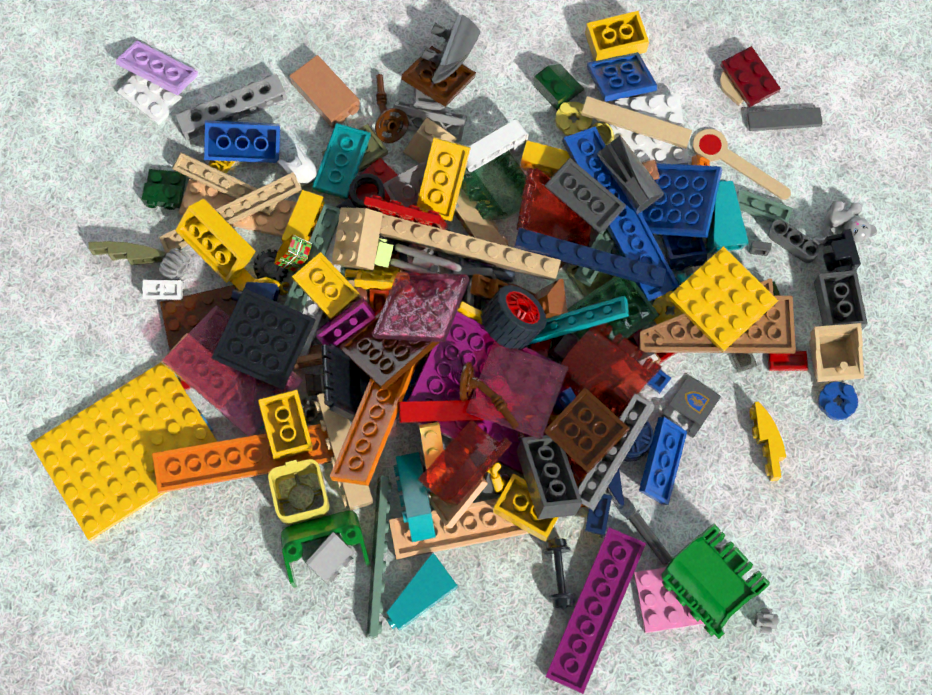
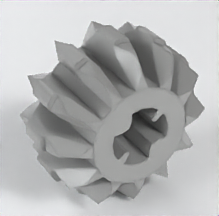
M177 248L170 250L160 263V274L167 280H179L189 267V256Z

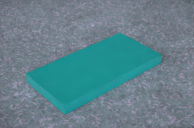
M336 123L312 185V190L342 199L349 198V186L357 176L371 138V133Z

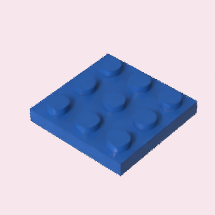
M639 52L587 63V69L605 102L657 91V84Z

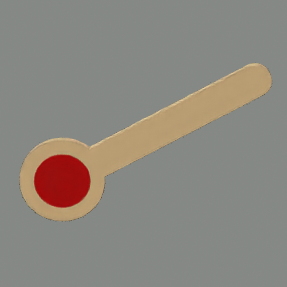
M704 129L695 136L693 150L696 155L698 154L709 159L711 162L720 159L780 199L786 200L790 197L791 191L788 187L729 150L727 140L721 132L715 129Z

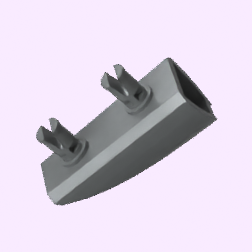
M458 15L450 29H446L436 22L432 28L431 34L445 39V45L441 54L425 47L421 58L434 62L437 66L432 77L434 83H439L455 72L468 57L481 33L479 28L464 15Z
M621 135L597 153L637 214L664 195L662 189Z

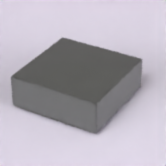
M753 241L750 245L749 253L767 256L771 251L772 243Z

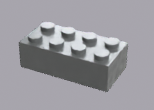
M548 435L521 438L516 452L537 518L547 519L576 515L582 500L566 452Z

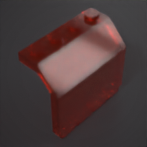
M538 168L527 169L526 183L519 212L521 216L518 217L516 229L523 228L588 247L591 226L545 188V184L551 179Z
M470 420L417 480L446 504L456 506L512 443L507 438L496 440L482 430L473 420Z

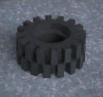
M267 249V253L262 251V255L258 254L256 256L257 260L254 259L253 269L257 279L268 277L282 283L283 278L287 277L288 270L278 266V270L275 273L269 274L264 271L266 263L275 262L277 250L274 249L271 252V249Z

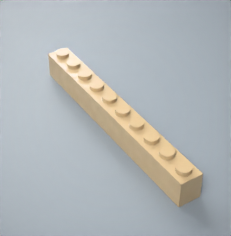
M385 214L382 216L379 236L556 281L561 263L559 259Z

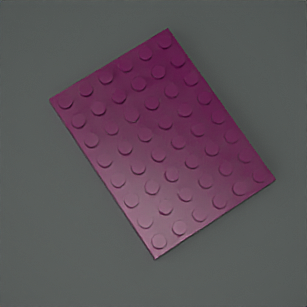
M449 309L439 330L444 339L429 352L407 402L461 400L460 380L466 362L472 363L474 377H478L479 380H506L508 369L517 361L522 359L535 361L538 367L544 371L545 378L550 379L551 397L570 387L577 397L583 388V381L586 378L527 347L522 350H511L503 347L489 336L488 332L484 329V325L453 309ZM524 374L521 379H528L527 375ZM472 390L467 400H474V390ZM553 406V415H560L561 413ZM507 420L439 422L442 435L523 474L516 452L520 443L518 441L517 427L512 429ZM418 422V423H420V424H428V423H434V422ZM527 423L523 424L525 437H529L532 434V427ZM541 423L538 426L540 435H547L544 431L549 424Z

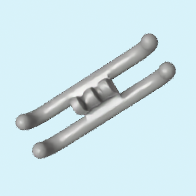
M395 245L394 248L397 252L413 256L414 259L412 264L392 258L389 262L390 265L449 286L456 285L455 279L436 272L439 268L437 265L459 272L461 271L459 264L405 245Z

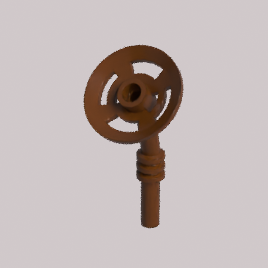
M377 74L376 101L381 115L376 121L375 132L382 142L394 143L405 135L409 121L406 113L401 109H387V94L384 91L383 75ZM391 112H396V113H399L400 115L397 116V117H395V116H393V115H390V113H391ZM400 121H402V127L400 131L397 133L400 127ZM382 133H391L392 137H384Z
M466 362L460 380L461 401H467L472 390L479 388L492 400L491 403L495 404L494 407L497 408L498 412L502 413L512 429L518 427L519 423L507 408L508 404L504 403L505 400L502 399V396L495 393L478 377H474L472 363Z

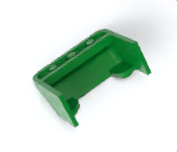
M342 511L288 526L282 530V553L289 582L293 588L297 587L292 562L298 561L302 557V544L327 538L333 532L336 535L341 534L343 541L347 545L361 544L366 566H371L360 522L354 511Z

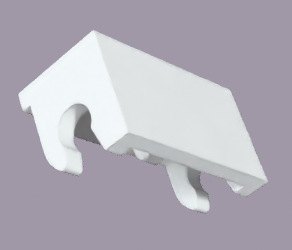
M143 280L142 299L181 300L184 296L182 291L185 289V283L181 280Z

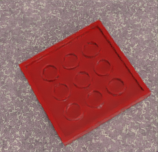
M372 195L371 198L365 197L364 205L370 210L448 231L449 226L439 215V212L428 210L426 213L420 207L414 205L404 207L401 202L390 200L389 203L376 195Z

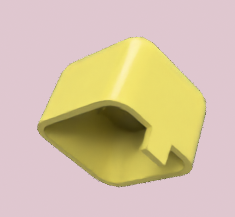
M307 459L299 462L293 460L285 462L286 465L276 467L270 471L268 480L275 511L282 523L292 525L323 517L329 512L330 504L323 474L315 460ZM311 473L316 474L320 489L313 492L320 493L314 494L312 503L306 509L313 505L315 496L322 495L324 505L318 509L306 510V512L285 516L283 504L290 502L279 501L289 499L291 491L297 487V482L290 489L288 498L281 499L279 490L280 482L295 478V475H298L299 478V476Z

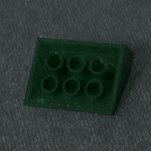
M616 276L567 309L568 312L621 296L627 298L629 316L573 332L597 358L660 316L634 281Z

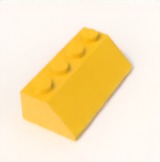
M205 199L188 206L175 230L226 283L249 263L256 252Z

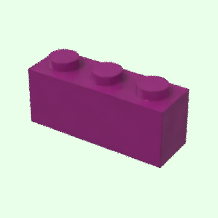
M362 297L320 327L316 332V337L322 345L333 344L336 346L373 320L375 312Z

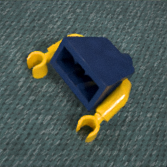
M268 277L247 282L245 285L246 289L276 302L279 294L286 295L288 293L282 287H289L288 282L280 284L279 281ZM234 289L231 299L238 301L242 291Z

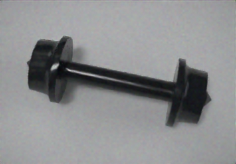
M555 537L546 541V549L544 550V554H554L558 594L550 595L549 599L552 600L553 608L565 610L567 607L574 606L573 599L576 596V593H566L562 553L571 551V548L568 547L566 539Z

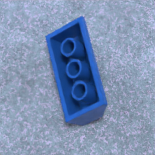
M205 120L204 160L277 163L279 160V123Z

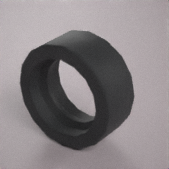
M364 173L358 175L349 186L350 199L357 208L369 209L364 205V201L358 199L356 195L357 188L363 184L375 185L378 189L377 196L382 197L383 200L385 199L383 183L373 174Z

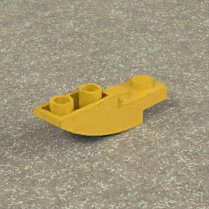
M757 401L749 409L750 419L754 422L752 436L756 438L757 444H765L762 446V453L767 458V464H765L766 476H769L770 481H778L781 478L779 461H783L786 458L785 447L774 420L763 405Z

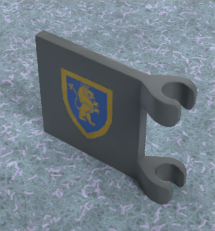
M689 375L661 417L669 419L674 410L694 422L688 432V435L694 438L721 396Z

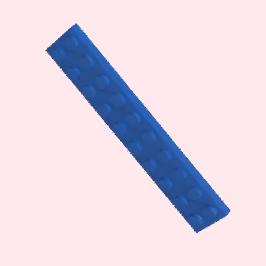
M596 126L564 137L562 142L570 158L626 205V208L607 227L621 256L666 269L661 289L635 282L645 302L663 296L669 291H675L679 284L641 212L639 214L636 213L597 155L606 145Z

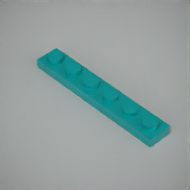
M621 296L547 318L545 328L529 345L629 316L627 298Z

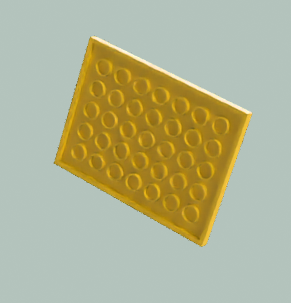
M160 362L30 444L85 536L90 541L164 494L158 493L152 453L218 441L175 374Z

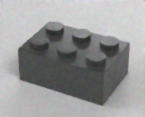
M857 270L819 274L814 281L822 326L861 323L863 330L868 323Z

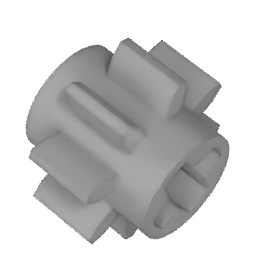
M762 608L761 612H756L755 627L760 628V633L770 634L772 629H777L778 615L772 614L773 609Z

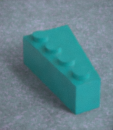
M419 452L396 456L397 465H393L395 477H400V480H396L398 492L402 491L403 495H399L401 507L406 508V510L402 511L404 523L408 522L412 542L436 538Z

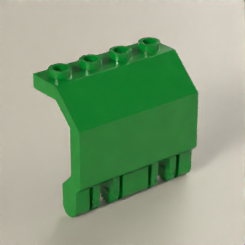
M713 523L673 557L661 576L664 587L668 591L673 590L677 594L676 599L682 606L687 605L691 609L690 614L696 621L701 620L705 624L704 629L711 636L715 635L720 639L725 634L723 627L729 618L750 599L764 591L770 582L762 576L760 571L753 573L747 580L742 577L752 568L753 564L750 561L748 562V558L736 546L734 547L732 541L726 543L719 551L715 548L724 539L725 534L720 532L719 527Z

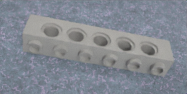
M269 75L263 80L249 83L246 87L234 89L226 95L217 96L206 103H200L192 109L183 110L175 116L186 141L205 134V120L236 121L287 100V96L278 75Z
M636 394L632 397L620 418L630 429L597 465L587 473L578 489L584 506L594 511L652 413L654 406L651 402Z

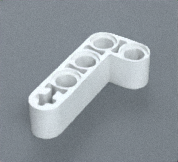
M513 120L470 145L471 150L466 170L472 172L510 149L515 153L524 149L528 140V133L520 122Z

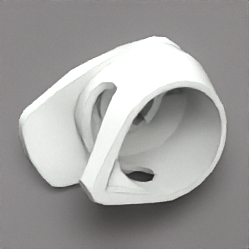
M294 144L297 150L295 160L288 163L284 159H280L277 161V164L285 175L294 172L300 186H304L315 180L317 171L314 163L307 157L298 144Z

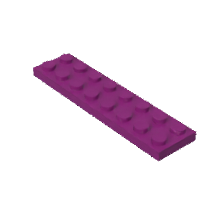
M610 527L608 528L548 669L546 678L584 694L646 543Z

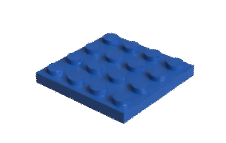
M656 163L660 178L655 181L664 192V195L641 212L652 234L708 238L722 174L721 166Z

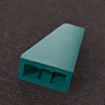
M720 180L707 238V253L718 252L723 246L728 251L741 250L749 243L733 181Z
M434 553L430 555L386 612L389 617L386 621L392 629L402 630L458 588L456 582Z

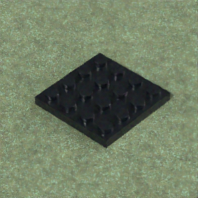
M244 288L211 359L284 391L316 319Z

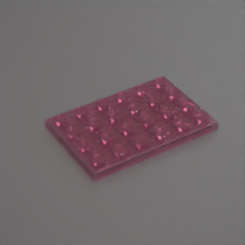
M216 305L162 361L247 437H250L264 423L258 400L294 391L303 380L292 371L283 391L212 360L211 357L230 319Z

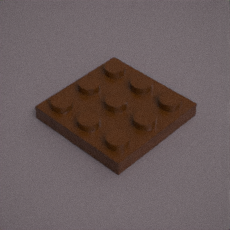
M433 46L429 48L438 54L442 53V51ZM420 56L402 74L401 80L444 107L476 76V72L461 64L446 79L439 83H434L432 77L437 67L436 64Z
M584 388L544 432L589 473L630 428L590 391Z

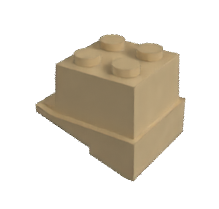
M861 323L814 327L810 332L811 339L809 345L814 376L817 378V382L864 379Z

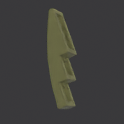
M114 241L88 242L92 255L108 254L111 260L127 259L130 265L160 263L166 256L164 251L134 243Z

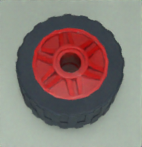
M503 286L481 310V321L486 332L498 344L511 350L526 348L546 325V315L538 300L525 289L518 286Z

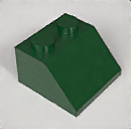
M561 64L548 65L534 76L533 86L556 110L560 108L561 104L568 103L584 90Z

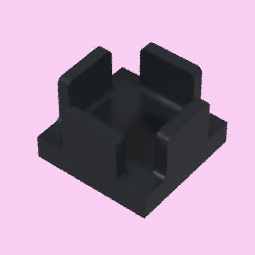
M851 229L843 230L841 234L825 238L823 246L831 245L833 252L823 255L828 272L858 269L861 262Z

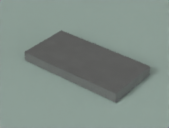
M571 158L545 184V188L599 234H602L626 208L622 201Z

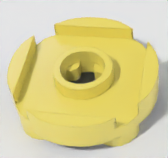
M580 102L561 104L556 113L555 122L557 128L564 135L569 136L591 127L592 118L581 115L584 104ZM572 116H576V118H578L579 120H576L575 123H572V120L569 118H571Z

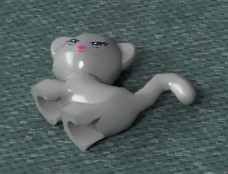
M833 201L829 212L824 218V237L819 238L815 236L812 240L818 245H823L825 238L831 236V228L841 225L844 226L843 230L851 229L855 244L863 242L868 237L877 235L878 232L876 227L869 224L865 218L856 217L862 211L861 204L851 203L847 210L844 209V202Z

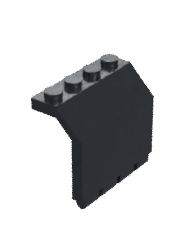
M324 344L321 346L324 404L329 406V410L353 421L370 377L351 361L340 348L333 344Z

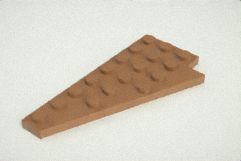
M770 278L760 282L773 295V280ZM774 296L778 302L723 353H795L793 296ZM685 314L639 333L640 352L722 353Z

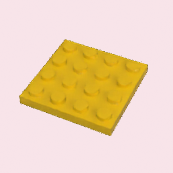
M724 246L668 297L722 353L778 302Z

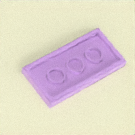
M139 41L132 44L116 59L117 65L176 95H179L198 76L197 70Z

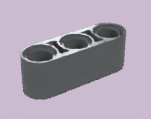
M775 220L768 231V236L772 241L805 263L813 262L820 251L819 245L784 220ZM775 228L780 229L782 233L776 232ZM790 239H794L797 244L792 243ZM805 250H810L813 255L808 254Z

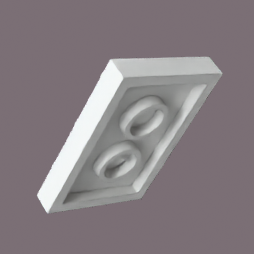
M136 74L117 91L119 96L157 125L183 100L180 95H176Z

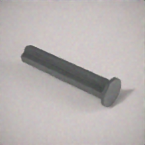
M637 510L626 519H630L663 565L667 564L672 560V557L639 514L640 510Z

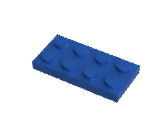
M658 417L639 492L660 504L669 505L687 431L665 417Z

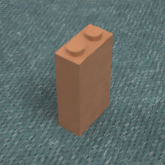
M318 55L289 76L291 84L331 128H334L336 123L342 124L345 118L356 114L360 108L359 98Z

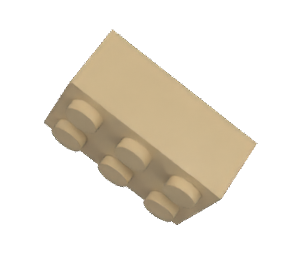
M341 208L331 264L352 269L374 270L383 213L367 208Z

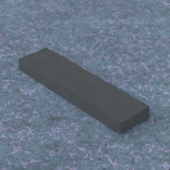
M820 107L748 112L747 114L749 131L821 127L823 124Z

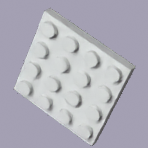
M680 93L607 101V103L684 127ZM609 124L614 132V139L621 135L641 163L654 159L659 164L688 165L687 148L678 147Z

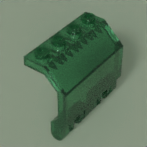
M509 150L472 172H469L466 168L461 185L469 200L477 202L475 208L482 219H488L489 221L510 217L528 206L539 195Z

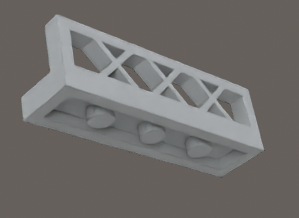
M398 100L394 103L393 108H399L406 113L411 124L408 125V130L418 131L420 128L412 121L414 118L420 117L424 121L427 117L433 122H440L443 129L449 133L448 127L451 125L460 126L459 134L451 135L456 137L458 141L462 140L467 115L444 110L414 108L412 103ZM392 112V115L396 117L397 113Z

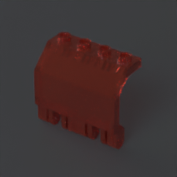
M603 323L591 327L559 365L553 377L560 385L565 386L567 389L571 387L576 397L586 388L618 418H621L634 394L638 395L656 376L662 366L655 361L647 369L653 362L651 357L641 365L637 360L642 357L643 351L639 350L634 355L638 347L625 337L621 340L623 336L620 333L612 341L608 339L607 336L612 332L613 328L610 325L606 328L608 324Z

